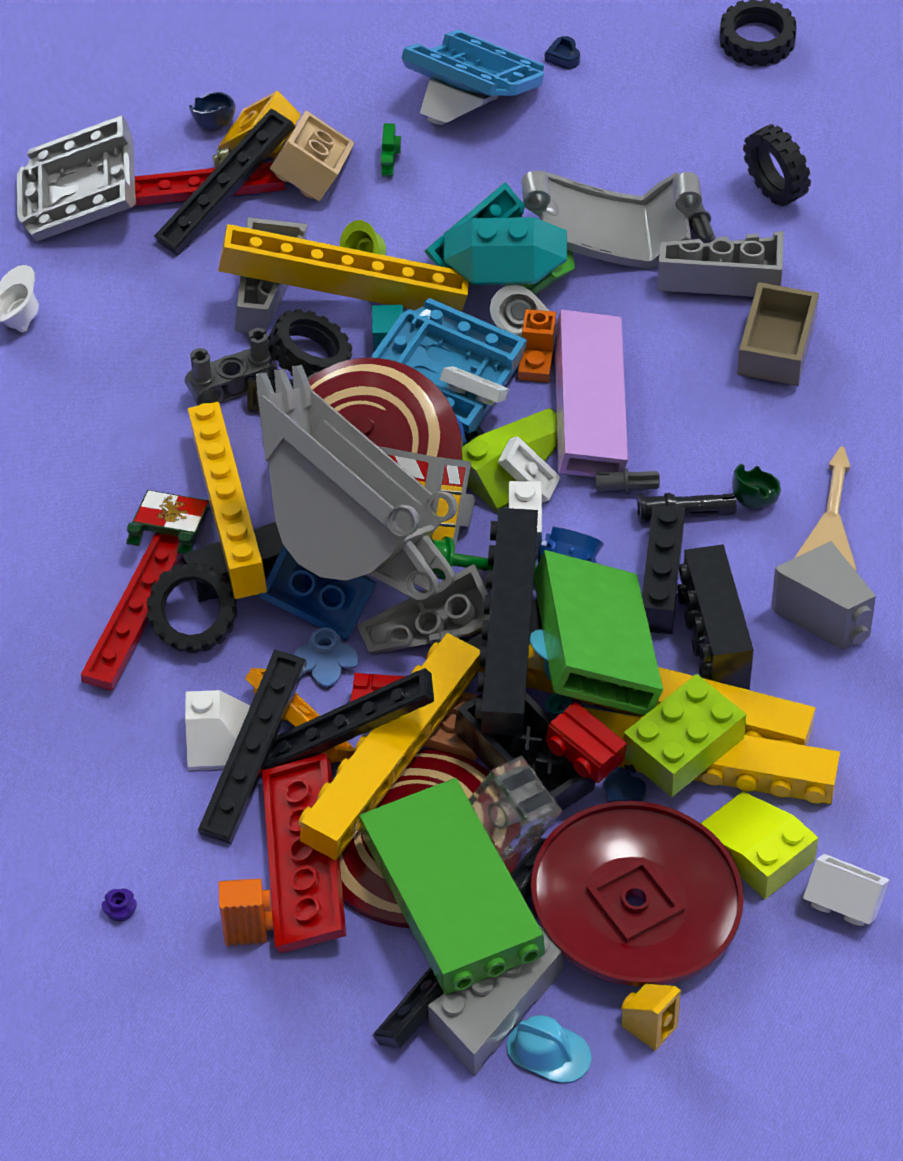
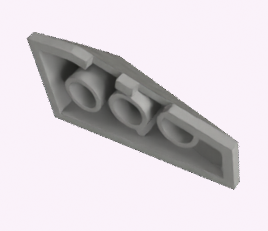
M473 564L456 573L452 586L447 590L435 593L424 600H415L410 597L358 624L357 627L371 655L440 642L447 633L456 638L472 636L482 631L483 620H489L490 615H484L485 595H491L492 593L490 590H486V581ZM446 579L439 582L438 586L444 585ZM425 589L420 593H427L428 590Z

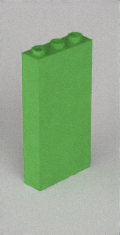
M544 550L534 573V585L554 693L646 715L655 708L663 687L637 574Z
M457 778L359 815L362 837L445 995L454 991L465 990L472 984L489 977H498L509 969L522 964L533 963L539 957L545 955L544 934Z

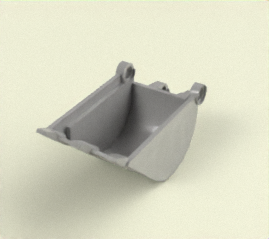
M302 365L292 367L294 389H292L285 369L274 370L276 393H274L267 373L256 374L265 461H268L274 517L282 544L296 562L322 578L347 581L369 574L415 600L427 599L435 593L443 592L450 588L455 578L454 571L430 537L441 522L455 516L457 502L454 496L445 491L432 494L310 388ZM443 498L448 503L449 509L445 516H439L435 513L433 509L435 499ZM439 568L445 573L446 581L444 585L438 586L437 577L432 569ZM414 583L428 590V592L420 593L415 588Z

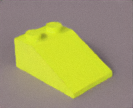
M744 791L701 823L724 844L738 868L740 877L764 899L771 896L816 859L818 837L794 815Z

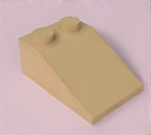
M306 110L270 169L274 171L280 180L292 183L300 189L303 195L320 202L339 174L355 142Z

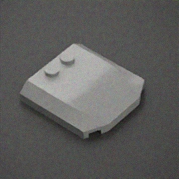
M122 115L29 149L27 155L30 160L27 166L20 167L17 173V218L36 242L136 205L133 139L128 123Z

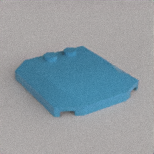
M459 29L446 33L440 46L430 49L416 43L405 47L401 58L406 68L451 87L494 96H516L541 86L544 77V64Z
M429 298L424 301L423 307L415 311L408 309L401 313L372 354V358L397 361L410 366L429 378L447 398L456 417L461 421L464 432L471 433L476 430L492 405L476 400L477 395L469 391L461 394L448 389L449 383L439 380L443 368L454 366L505 387L519 366L526 349L527 339Z

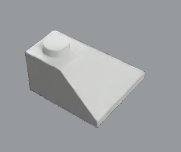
M431 79L428 83L420 114L428 116L427 120L434 124L444 125V122L448 123L498 99V96L460 90Z
M220 690L186 692L185 725L188 771L224 769L250 705Z

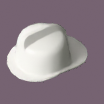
M27 265L17 266L4 275L0 281V323L2 322L7 327L13 329L16 328L22 333L27 331L30 321L39 311V303L33 293L35 272L32 267Z
M520 285L504 286L495 293L490 304L491 318L496 326L522 337L526 309L549 311L533 292Z

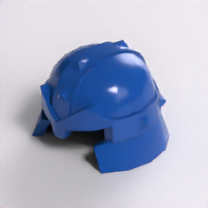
M553 527L551 534L546 533L545 540H541L537 561L539 563L544 550L597 563L596 556L604 546V543L587 534Z

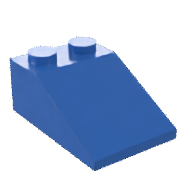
M283 545L266 580L267 592L259 594L258 597L320 628H331L340 638L348 641L377 582L367 575L347 581L319 577L299 565Z

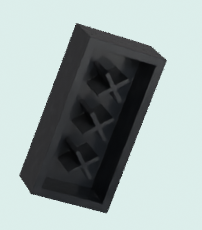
M724 544L684 550V563L679 564V576L682 584L677 585L680 604L685 603L687 608L684 611L687 630H693L694 636L691 638L694 656H700L699 675L704 679L750 690L754 649Z
M527 692L523 736L481 733L482 719H475L476 698H483V693L457 708L454 732L501 782L527 768H530L537 779L510 791L520 802L543 790H546L552 798V802L530 812L541 824H544L594 790L595 781L589 776L584 778L579 775L574 769L572 762L563 755H555L549 749L546 736L548 726L553 719Z

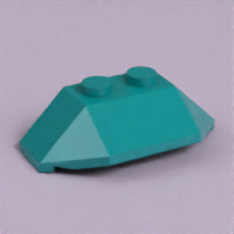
M505 181L448 230L472 218L522 217L525 206ZM443 233L424 252L436 266L453 269L444 263Z
M535 217L472 218L444 232V263L452 267L472 285L536 284L559 265L567 261V230Z

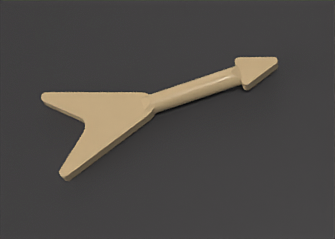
M843 446L838 449L829 463V470H832L826 512L794 558L832 541L856 571L853 555L841 516L839 515L845 472H849L850 469L849 460Z

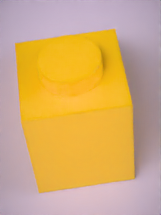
M645 984L637 993H630L622 1003L621 1026L656 1051L678 1027L681 990L676 986Z

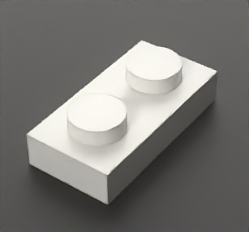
M454 366L443 368L439 379L449 383L448 389L461 394L469 391L477 395L476 400L488 405L505 401L509 392L507 387Z
M518 436L509 439L498 463L516 481H542V503L549 501L560 480V476Z

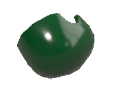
M743 464L738 465L733 472L732 490L735 498L741 505L750 508H764L771 506L778 500L781 493L780 482L772 474L761 471L759 466H755L750 471H745Z

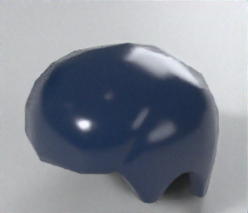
M214 92L208 93L202 98L196 97L194 107L189 105V109L198 126L208 130H219L232 120L236 105L228 94Z

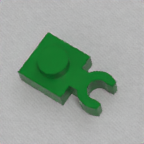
M384 123L381 176H393L395 155L401 154V136H396V125L394 123Z

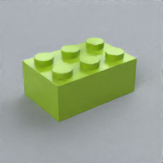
M696 674L624 732L623 740L628 743L625 759L670 797H673L744 739L747 714Z

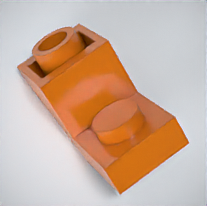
M525 310L522 338L527 339V343L519 364L518 380L549 383L553 361L557 312Z

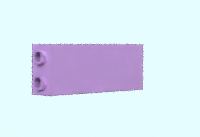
M560 310L555 331L558 473L596 477V471L622 472L625 470L628 462L622 318L604 314Z

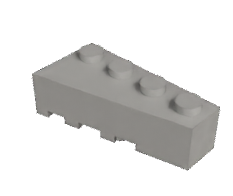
M247 217L246 228L306 240L308 224ZM240 276L235 331L249 333L254 328H263L267 332L288 285Z
M541 926L539 927L544 934V956L539 957L533 963L522 964L509 969L498 977H489L474 983L465 990L454 991L447 995L444 993L428 1005L429 1028L474 1076L481 1070L483 1062L491 1053L494 1054L501 1046L502 1040L508 1032L523 1020L524 1014L529 1007L537 1003L563 972L562 951L549 939Z

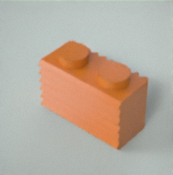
M262 878L219 881V908L225 945L228 947L231 944L234 946L241 944L243 946L245 943L248 945L255 943L257 945L259 942L265 944L267 942V930H273V915L270 890H263Z

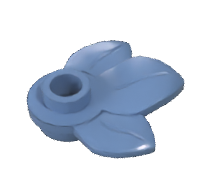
M327 627L315 630L308 644L298 648L294 653L295 656L306 659L307 666L304 673L312 672L314 680L323 687H330L338 682L342 668L351 669L358 666V654L354 647L341 642L340 636L333 629Z

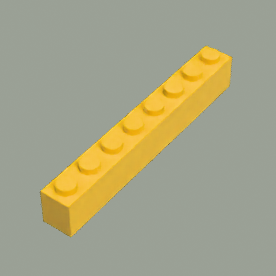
M227 224L218 268L219 272L386 305H403V308L412 310L423 307L424 301L431 298L462 312L468 296L469 285L466 279L451 268Z
M219 402L188 408L193 439L234 598L238 599L266 593L267 586L263 563Z
M449 633L444 636L440 643L435 642L431 646L426 661L422 666L417 665L412 673L423 668L432 673L434 702L373 729L368 736L365 734L361 736L356 744L355 753L350 759L345 758L337 769L336 777L331 784L326 782L318 794L317 802L312 808L308 806L301 814L298 825L301 826L300 841L335 861L361 828L359 815L378 806L480 671V650Z
M583 707L621 739H623L624 732L642 718ZM745 735L743 740L696 777L694 781L704 782L712 786L723 785L739 788L747 792H763L781 798L803 799L815 804H832L840 751ZM624 759L618 767L625 768L624 764L630 765L631 763Z

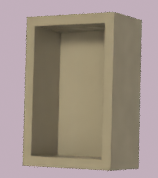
M758 282L739 348L737 375L799 386L817 317L819 293Z

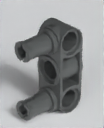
M254 328L249 332V349L224 356L213 362H210V355L203 348L195 349L190 353L192 370L187 373L184 381L198 406L219 402L220 404L242 397L247 394L248 378L256 377V374L267 373L268 378H275L274 370H278V367L270 355L272 351L269 350L268 334H266L263 328Z

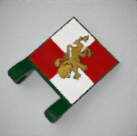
M147 490L132 523H129L127 526L129 535L126 544L139 546L145 530L178 536L180 543L177 553L185 554L191 552L195 537L210 506V501Z

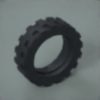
M770 0L739 1L736 3V6L731 5L728 7L727 12L723 13L721 17L720 46L724 48V53L728 57L732 56L733 60L738 63L742 61L748 66H753V64L767 66V63L777 64L781 58L786 59L789 56V52L794 49L797 29L796 19L794 16H791L792 12L788 8H782L783 5L778 2L774 4ZM749 23H763L776 28L780 35L769 41L755 42L739 36L736 30Z
M769 124L745 138L744 142L746 144L743 145V151L746 155L744 160L749 166L747 170L750 176H753L755 179L754 183L757 188H761L762 194L767 198H771L772 203H779L780 206H785L809 192L808 187L811 186V180L808 178L810 170L806 167L805 163L807 161L804 154L801 155L799 145L791 140L792 136L788 132L784 133L783 128L779 126L774 127V124ZM770 153L774 156V158L780 165L784 178L779 174V172L775 168L770 157Z
M295 309L294 312L289 310L284 312L283 316L280 315L268 336L269 350L272 351L271 357L274 361L277 360L279 362V366L282 369L290 371L292 376L293 366L302 365L306 376L309 377L315 372H320L334 364L350 360L352 357V345L348 343L349 338L346 333H342L340 331L341 328L336 323L332 324L327 317L323 315L319 317L312 311H307L306 313L302 309ZM290 336H302L313 340L326 350L330 358H320L304 352L292 341Z
M187 562L185 565L177 564L172 566V569L168 572L164 571L159 576L160 579L157 583H153L150 589V597L147 598V615L154 632L172 648L178 651H187L188 653H197V651L202 650L205 652L213 649L212 647L217 643L221 644L226 639L225 636L228 632L231 633L233 630V623L235 618H237L238 612L236 608L237 599L234 598L229 582L219 571L214 570L211 566L197 564L196 562ZM199 581L206 583L214 589L219 598L220 610L217 620L209 629L200 634L188 635L180 633L171 627L166 618L165 605L167 597L175 587L184 582Z

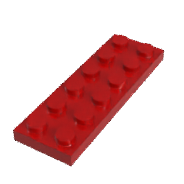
M326 753L263 770L262 779L275 948L281 954L345 937L347 935L340 857L335 861L300 841L301 826L298 825L303 811L308 806L312 808L317 802L318 794L326 782L331 784L333 781L331 759Z

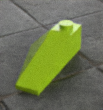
M551 408L479 435L462 447V460L471 462L467 487L496 513H498V508L509 506V481H516L498 463L509 439L518 436L544 462L558 448L557 413Z

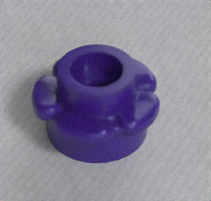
M125 888L110 890L105 894V901L102 902L104 913L110 919L118 922L129 919L137 906L134 894Z

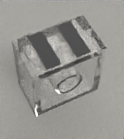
M522 756L493 769L469 798L473 809L503 862L532 848L563 812Z

